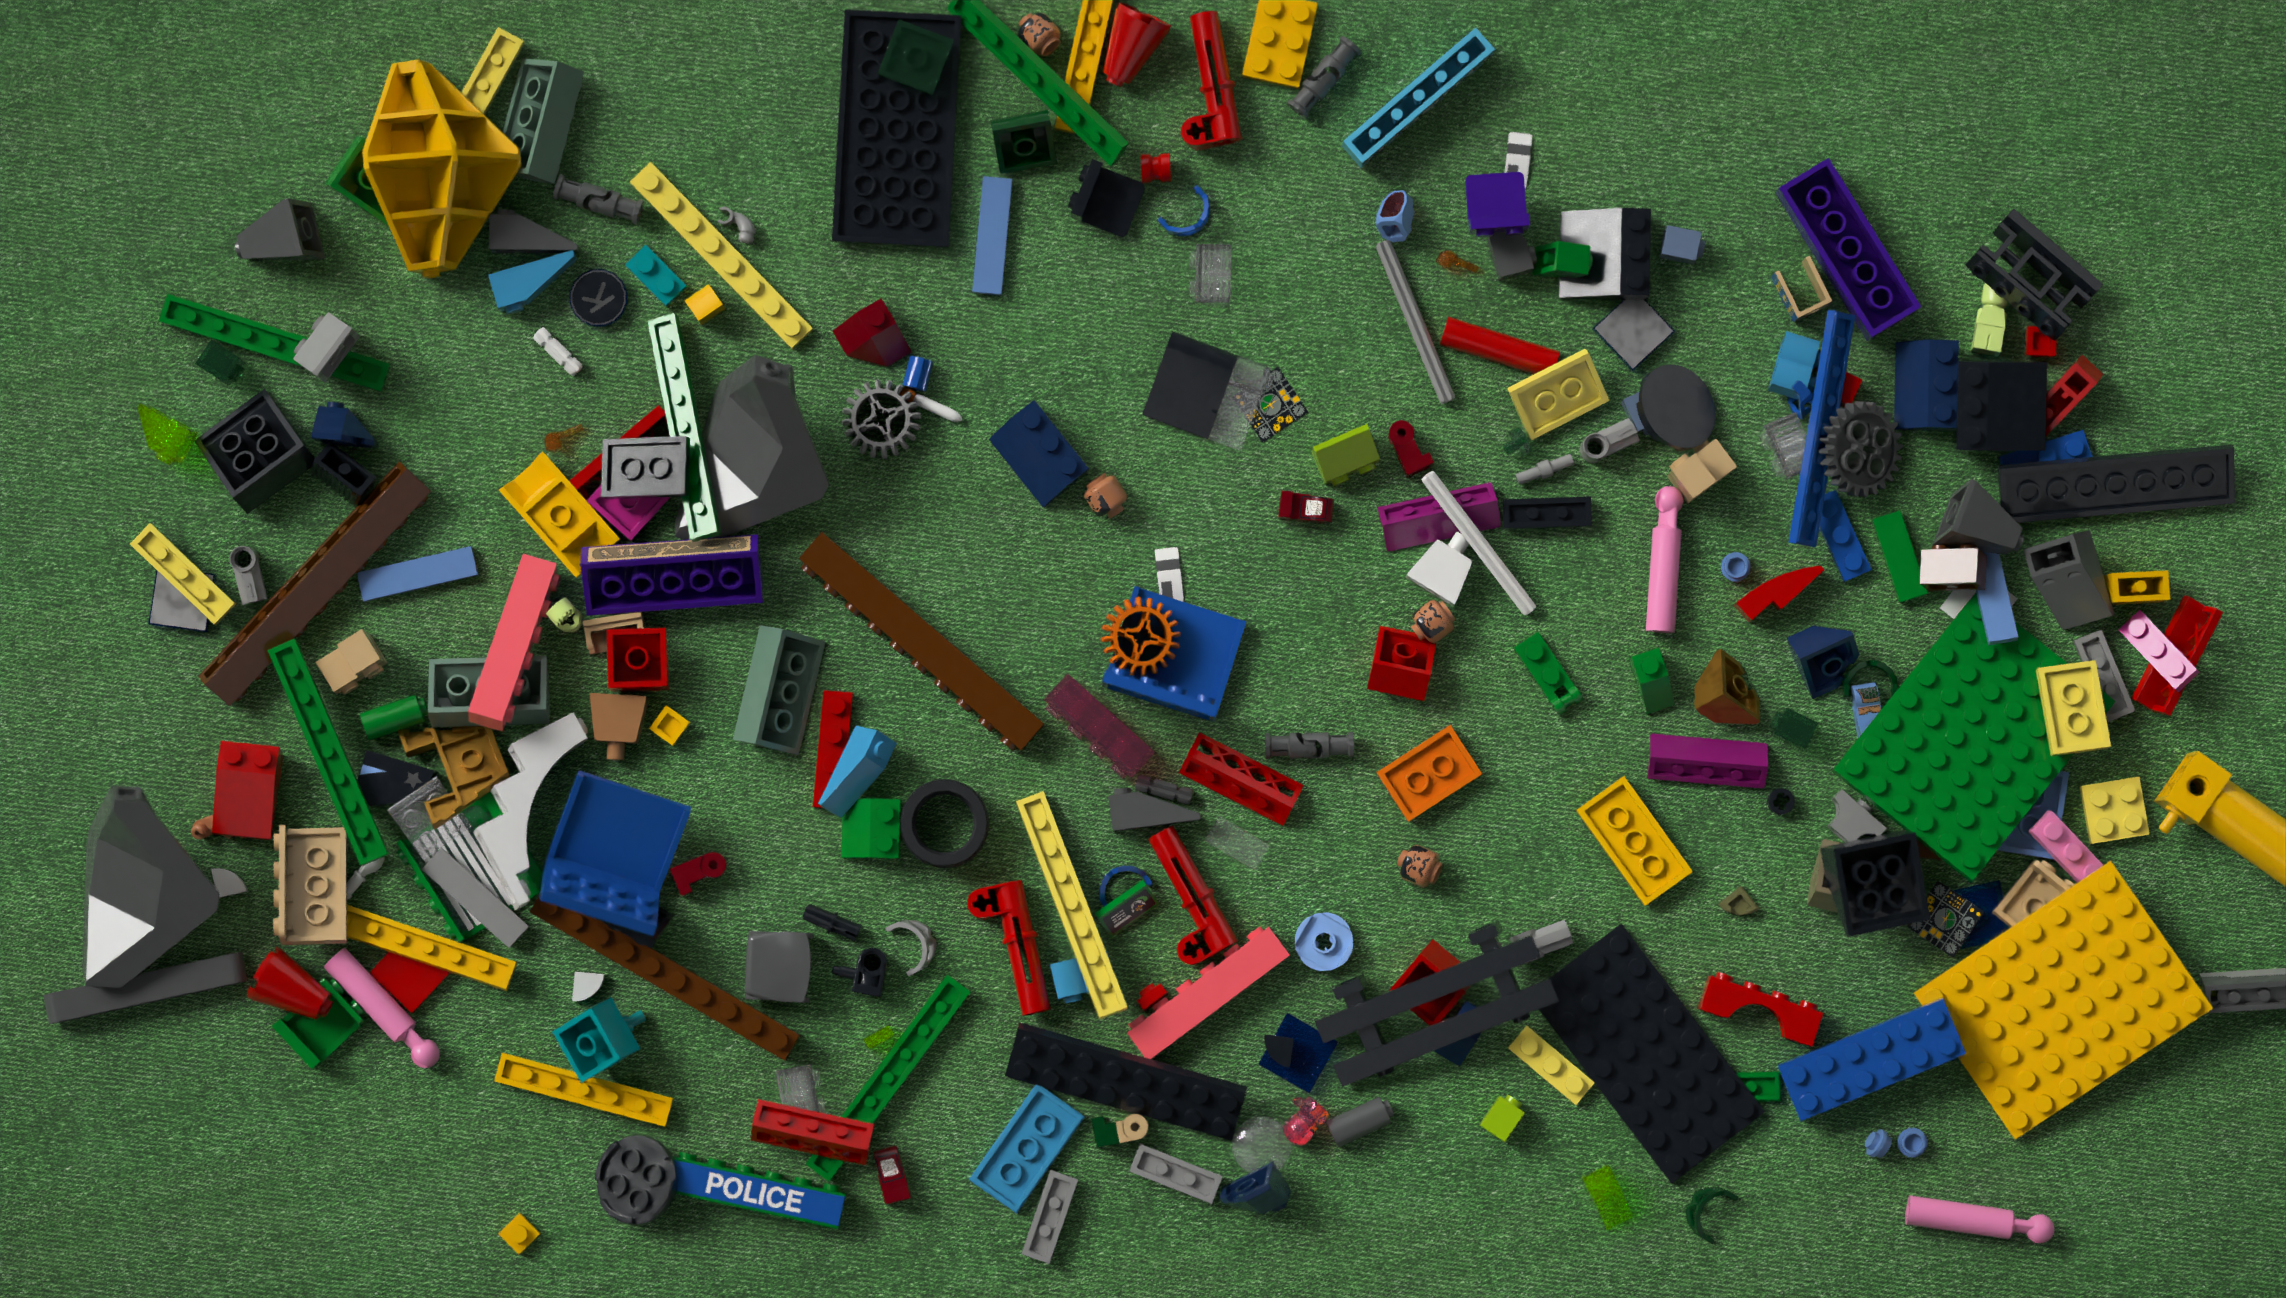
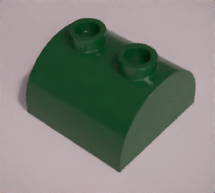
M1048 110L990 120L1000 174L1057 164Z

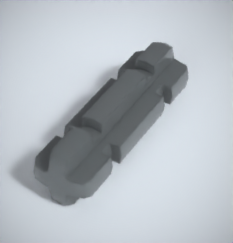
M1139 775L1135 785L1137 791L1145 793L1149 791L1152 795L1170 800L1178 799V802L1184 804L1191 802L1193 790L1183 786L1178 788L1176 784L1158 779L1153 781L1150 780L1151 777Z

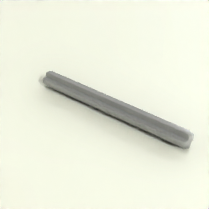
M1384 240L1376 245V249L1441 404L1448 403L1454 400V392L1391 241Z

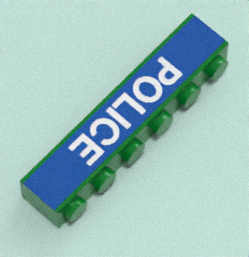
M681 1151L679 1157L673 1156L678 1171L676 1194L838 1229L840 1227L847 1193L841 1192L842 1186L824 1183L823 1188L812 1186L813 1180L796 1176L794 1182L783 1179V1173L767 1170L766 1175L754 1173L755 1167L741 1164L737 1165V1169L725 1167L726 1161L709 1158L708 1163L696 1161L697 1155Z

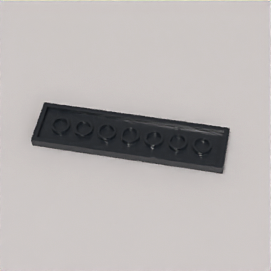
M2230 444L1998 465L1999 505L2017 523L2234 504V447Z
M1021 1022L1017 1029L1005 1077L1036 1084L1044 1088L1231 1141L1247 1091V1086Z

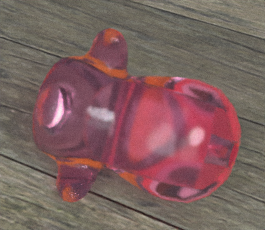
M1310 1096L1306 1099L1300 1097L1293 1099V1104L1300 1109L1283 1126L1284 1136L1294 1145L1301 1146L1307 1144L1317 1131V1124L1324 1125L1329 1116V1113Z

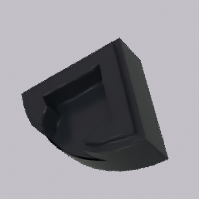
M1264 1034L1265 1047L1271 1058L1278 1064L1290 1068L1294 1038Z

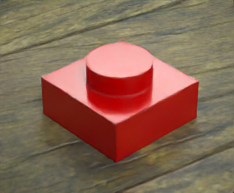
M2027 326L2025 356L2056 357L2057 339L2054 341L2044 335L2037 326Z
M1151 983L1139 992L1141 998L1137 1002L1146 1012L1169 994L1161 983L1156 987Z

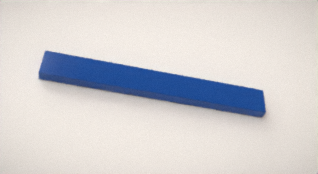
M1828 310L1789 543L1815 548L1817 545L1828 476L1824 475L1828 466L1820 464L1826 458L1825 454L1819 453V450L1825 448L1826 445L1820 441V438H1827L1828 434L1824 431L1823 427L1832 426L1829 417H1838L1836 409L1840 408L1855 315Z

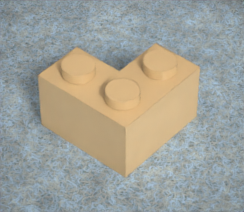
M1717 439L1711 443L1706 440L1693 448L1695 453L1689 457L1685 453L1669 466L1672 471L1667 477L1674 487L1680 490L1687 504L1737 467Z
M363 629L336 644L338 646L336 650L316 661L317 666L333 692L337 694L342 692L344 695L359 687L357 682L364 677L372 679L384 671L382 666L388 663L370 633Z

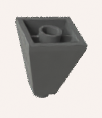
M291 198L280 201L237 235L238 241L235 242L237 255L247 260L325 259L312 203Z
M1970 479L1951 494L1932 545L1948 546L1949 549H1960V545L1971 544L1976 545L1985 553L2007 555L2012 550L2017 552L2020 549L2024 536L2021 535L2022 527L1977 481Z

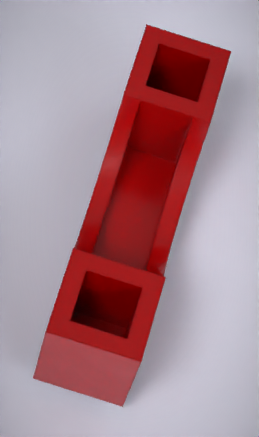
M1717 972L1715 977L1711 975L1707 977L1698 1010L1727 1019L1734 1011L1744 1005H1760L1774 1014L1778 1020L1782 1038L1813 1047L1823 1016L1822 1012L1816 1011L1818 1005L1801 1000L1800 1005L1789 1002V995L1773 991L1772 995L1760 992L1761 986L1745 981L1744 986L1732 983L1734 977Z

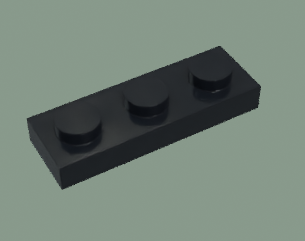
M1591 496L1502 500L1503 530L1592 526Z

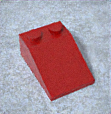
M230 741L220 742L216 768L212 834L262 840L272 839L284 757L280 747Z

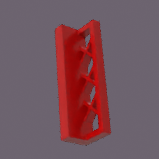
M658 405L619 439L644 438L650 432V437H654L655 428L663 421L667 423L665 411ZM602 453L569 480L585 500L590 495L584 488L593 481L602 480V477H598L602 474Z
M2184 595L2164 635L2196 667L2223 611L2218 608L2205 606L2190 596ZM2149 663L2131 700L2154 713L2171 716L2185 687L2177 692Z
M1200 732L1179 771L1180 774L1282 826H1284L1304 786ZM1199 744L1211 749L1213 755H1206L1198 751ZM1225 760L1236 762L1239 768L1234 769L1228 766ZM1258 773L1266 781L1259 782L1253 778L1252 774ZM1284 786L1294 791L1292 797L1281 793L1278 787Z
M758 1099L751 1127L750 1140L866 1165L874 1124Z

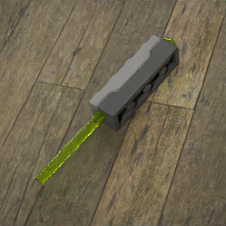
M2286 968L2199 973L2198 986L2213 1006V1009L2207 1013L2286 1008Z

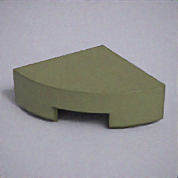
M1739 886L1717 904L1721 909L1733 915H1747L1760 909L1742 886Z

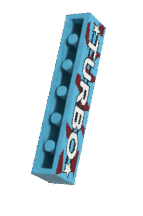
M1474 28L1343 141V149L1362 168L1492 57L1495 51L1494 47L1477 28Z

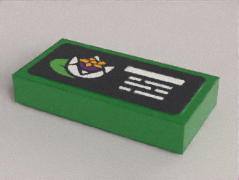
M1141 880L1097 911L1095 915L1112 938L1159 905V902L1146 883Z

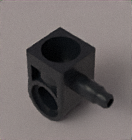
M868 948L860 953L856 968L834 965L832 974L854 980L852 992L882 997L888 959L882 950ZM876 954L880 957L881 965L877 970L870 971L866 968L865 959L868 955Z

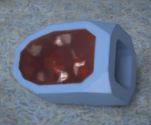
M1404 190L1393 191L1382 201L1376 217V227L1382 238L1391 242L1406 240L1411 232V223L1414 216L1413 199Z

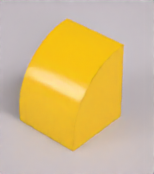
M709 284L684 300L701 325L725 310L722 302Z

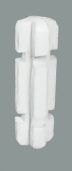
M545 328L539 329L533 336V339L541 347L544 346V350L561 366L564 365V369L571 376L576 375L582 369V364L575 357L572 358V354L556 338L552 339V335Z

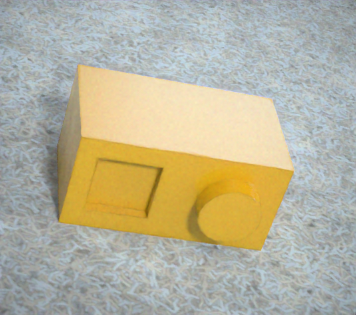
M2168 570L2103 575L2112 605L2159 603L2170 600Z

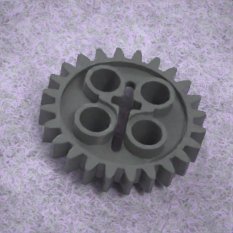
M1855 401L1854 404L1846 403L1845 409H1836L1838 417H1829L1832 426L1823 427L1828 435L1827 438H1820V441L1826 444L1825 448L1819 450V453L1826 456L1820 464L1828 466L1824 475L1833 477L1830 484L1838 486L1839 492H1847L1849 496L1867 497L1868 494L1876 495L1877 489H1886L1884 481H1893L1890 472L1899 471V468L1894 463L1895 460H1902V457L1897 454V450L1903 448V445L1897 444L1896 441L1902 436V433L1894 432L1898 422H1890L1892 414L1884 412L1883 406H1876L1874 402Z

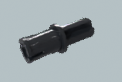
M808 904L803 913L805 921L826 929L828 934L831 931L852 940V942H855L862 926L838 916V912L833 914L812 904Z

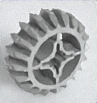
M878 379L875 380L876 389L871 390L870 384L866 382L864 383L866 393L862 394L858 388L854 390L855 395L858 397L857 401L850 397L847 398L846 401L853 408H843V414L849 415L851 418L842 420V425L852 426L844 434L846 437L856 436L850 442L853 447L857 446L860 442L862 443L859 450L861 454H864L869 447L871 448V458H875L877 450H881L882 458L887 459L888 449H892L894 456H898L899 452L896 446L900 444L904 450H907L909 446L904 441L905 438L911 441L916 440V436L910 433V429L920 430V425L912 423V420L920 419L921 414L918 412L911 413V410L918 407L916 401L907 403V400L912 396L911 392L901 396L900 393L903 390L901 384L893 391L891 390V380L886 382L885 388H881V382ZM886 396L893 398L902 406L890 409L883 408L879 404L877 397ZM869 401L872 408L871 415L863 420L864 422L857 425L858 413L863 404ZM875 406L878 407L880 412H883V415L886 413L889 415L885 419L888 432H885L883 426H880L879 423L877 425L874 424L873 421L877 420ZM905 414L906 420L903 430L894 438L891 432V424L899 416ZM879 430L884 435L886 442L871 441L861 433Z

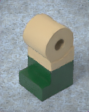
M1131 1114L1122 1121L1106 1124L1104 1123L1103 1116L1091 1118L1096 1147L1143 1138L1148 1131L1146 1119L1139 1114Z

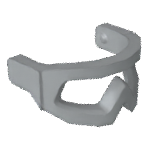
M904 919L885 929L889 932L894 931L898 927L908 928L920 939L922 958L915 968H911L906 972L907 976H911L928 967L935 956L937 943L936 939L931 935V929L927 925L917 920Z

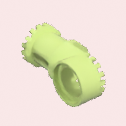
M566 597L558 601L546 613L555 626L564 632H576L582 626V614ZM575 613V615L572 618L574 621L573 625L570 626L567 623L562 625L564 620L568 619L567 617L572 616L571 614Z

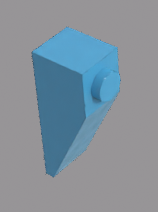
M571 250L489 274L498 309L501 312L506 311L507 314L522 311L523 305L531 303L577 260L574 251Z
M855 726L818 804L837 817L842 818L883 772L897 743L878 730Z

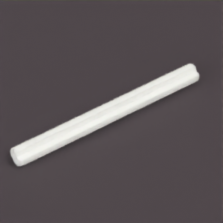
M1434 471L1427 473L1422 478L1423 484L1522 614L1527 615L1536 608L1535 603Z

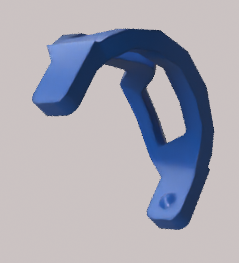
M1198 185L1193 189L1202 198L1204 203V211L1197 224L1179 228L1169 226L1166 220L1160 217L1157 219L1158 223L1169 234L1179 237L1191 236L1201 231L1207 223L1210 211L1209 199Z
M1796 381L1792 385V389L1799 395V410L1794 405L1797 399L1787 397V402L1798 420H1802L1811 411L1809 406L1805 407L1804 405L1807 402L1812 405L1814 394L1802 381Z
M1121 865L1111 869L1103 877L1099 888V900L1103 907L1107 905L1105 887L1109 879L1119 872L1131 871L1143 877L1146 885L1149 887L1153 883L1143 870L1134 866Z

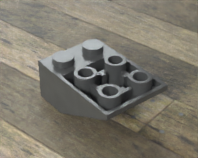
M2090 530L2023 549L2031 578L2062 630L2115 615Z

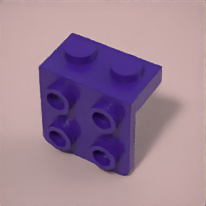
M1521 172L1477 174L1466 177L1469 234H1476V237L1483 238L1492 237L1495 232H1506V235L1512 236L1521 235L1524 230H1528L1530 220L1526 210L1524 175Z

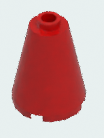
M1119 2L1115 10L1103 73L1108 75L1106 80L1119 87H1122L1123 83L1130 84L1169 33L1171 26L1148 13L1145 14L1138 11L1137 8Z
M277 946L275 947V953L270 951L253 977L257 982L255 989L249 986L247 997L252 1001L316 1020L320 1016L326 1017L333 1005V1002L330 1000L331 993L283 949Z

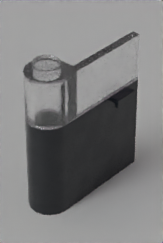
M1172 332L1142 415L1241 451L1264 390L1270 391L1275 375L1270 373L1271 367Z

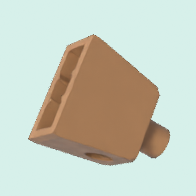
M590 693L594 739L597 742H608L607 760L623 761L625 743H639L649 698L647 696Z

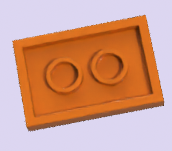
M1449 725L1376 772L1407 822H1409L1482 775V772L1452 726Z

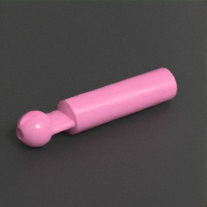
M1671 486L1661 488L1655 497V505L1659 510L1658 526L1652 530L1646 631L1655 633H1675L1682 530L1677 528V516L1684 500L1680 490Z
M346 948L340 950L326 963L324 969L393 1042L403 1041L410 1048L411 1059L415 1065L420 1068H430L438 1062L440 1049L437 1044L432 1040L422 1039L414 1031L416 1022Z
M1911 1195L1908 1197L1905 1213L1906 1225L2010 1239L2013 1233L2016 1232L2026 1234L2035 1243H2045L2050 1240L2054 1235L2055 1229L2052 1220L2043 1214L2034 1215L2029 1220L2017 1219L2013 1210Z

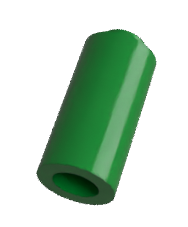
M417 694L362 712L360 717L369 741L425 722V715H428V706L424 697L419 699Z

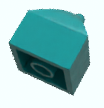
M611 997L589 1008L552 1032L580 1082L583 1083L641 1049L632 1031H634L633 1027L644 1022L646 1019L641 1010L628 1017L626 1015L622 1016Z

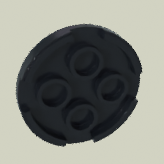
M1668 364L1652 370L1640 382L1639 402L1636 403L1637 411L1645 430L1656 442L1660 441L1676 451H1687L1699 446L1708 439L1715 424V405L1707 386L1694 372L1679 365Z
M642 1135L625 1137L612 1143L602 1154L595 1173L598 1194L601 1200L600 1204L612 1218L626 1224H646L663 1215L673 1202L678 1186L677 1166L668 1148L660 1141Z

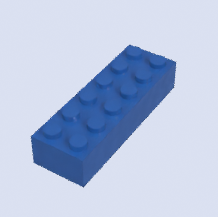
M1940 998L1780 1063L1778 1068L1800 1121L1958 1058L1965 1055L1966 1052L1944 999Z

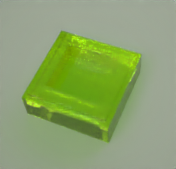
M887 1025L864 1038L863 1041L867 1048L872 1049L892 1038L895 1033L891 1026Z

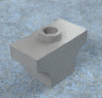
M1843 789L1839 790L1831 799L1835 804L1836 814L1827 828L1844 843L1855 841L1862 835L1879 836L1887 829L1871 815L1873 810L1861 799L1856 802Z

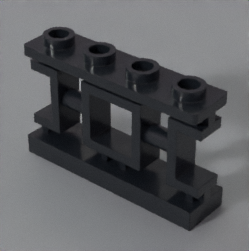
M2013 208L1992 232L2003 242L1995 253L1985 245H1982L1966 263V267L1971 270L1975 277L1990 286L1999 297L2004 298L2020 315L2026 317L2037 326L2041 333L2055 341L2073 321L2062 312L2070 300L2082 309L2103 284ZM2011 242L2025 252L2021 258L2007 248ZM1999 257L2012 267L2009 273L2005 272L1995 263ZM2025 262L2048 280L2040 291L2035 289L2017 273ZM2056 280L2069 290L2066 296L2052 286ZM2044 295L2057 305L2053 311L2040 301Z

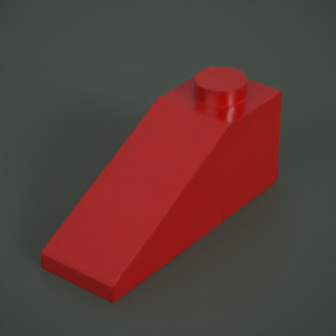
M2083 355L2047 391L2045 437L2104 375Z

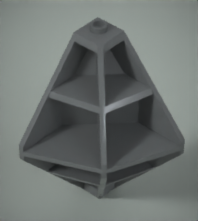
M755 354L720 381L714 393L702 432L721 529L720 535L710 538L726 537L822 499L829 486V480L796 400L793 367L790 364L784 365ZM681 500L675 519V537L686 540L690 539L683 501Z
M111 785L88 831L82 970L85 985L97 989L106 987L122 988L218 909L219 891L156 815L141 787Z

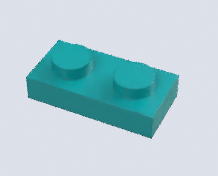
M647 245L640 249L625 264L666 307L687 288L679 277Z

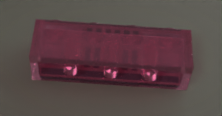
M1068 673L1044 699L1048 704L1045 710L1056 720L1060 717L1064 718L1070 724L1067 730L1079 740L1084 736L1091 743L1089 749L1098 758L1102 759L1106 756L1114 763L1110 768L1122 779L1128 776L1132 780L1155 754V751Z

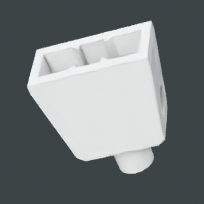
M1459 532L1454 534L1448 545L1437 539L1408 572L1406 578L1449 605L1454 606L1472 564V560L1463 555L1469 545L1468 541Z

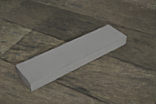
M442 847L422 868L429 877L508 948H511L530 927Z

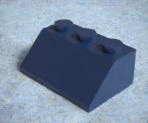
M1928 339L1895 343L1894 422H1898V425L1894 430L1952 432L1957 428L1959 340Z
M1035 400L1011 417L989 438V441L1043 508L1089 473V468Z

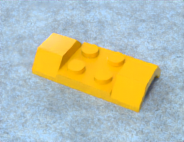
M543 451L520 475L499 489L502 495L576 578L582 575L580 566L582 547L616 545L620 541L615 532Z

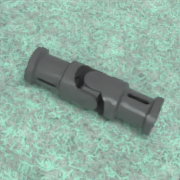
M1340 37V43L1330 55H1325L1312 72V75L1302 83L1303 88L1293 100H1288L1287 105L1303 119L1309 117L1308 113L1318 100L1322 101L1328 94L1329 89L1346 72L1345 68L1356 55L1359 56L1362 53L1348 38ZM1328 67L1331 73H1329L1325 69Z
M561 174L558 177L553 193V199L555 200L561 198L576 203L577 207L602 213L612 218L615 216L631 220L635 225L639 223L645 203L644 200L639 199L635 201L621 196L619 192L607 190L591 183L583 182L581 184L568 180Z
M1295 732L1290 733L1289 736H1271L1270 733H1265V759H1270L1271 756H1289L1290 759L1302 757L1329 758L1330 755H1348L1349 758H1354L1353 732H1348L1347 735H1330L1329 732H1309L1304 734ZM1316 741L1321 744L1318 749L1315 746Z

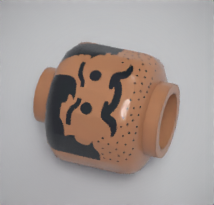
M1030 13L1019 22L1018 37L1038 56H1048L1059 46L1060 29L1046 14L1037 13L1033 15Z
M1104 473L1085 485L1087 490L1084 493V498L1096 516L1100 517L1107 514L1109 518H1112L1124 510L1122 504L1127 500V494L1115 476H1106Z
M1430 600L1413 612L1412 618L1415 624L1411 628L1420 641L1426 638L1430 643H1437L1454 630L1453 621L1456 619L1443 601L1438 603L1436 600Z
M1416 844L1408 851L1403 850L1401 852L1397 866L1401 867L1400 876L1403 880L1424 888L1430 883H1436L1443 863L1439 862L1438 853Z

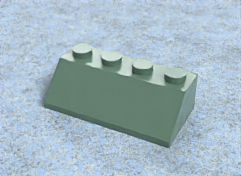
M522 58L503 133L520 148L521 167L515 177L555 184L563 150L567 143L569 127L574 116L578 93L582 86L584 71L558 61Z
M760 625L733 740L799 756L826 641L780 628Z
M533 656L529 671L524 669L521 679L525 680L520 697L515 696L512 703L516 707L512 722H506L505 725L550 724L547 656ZM487 657L429 659L428 715L432 727L482 726L469 722L468 710Z

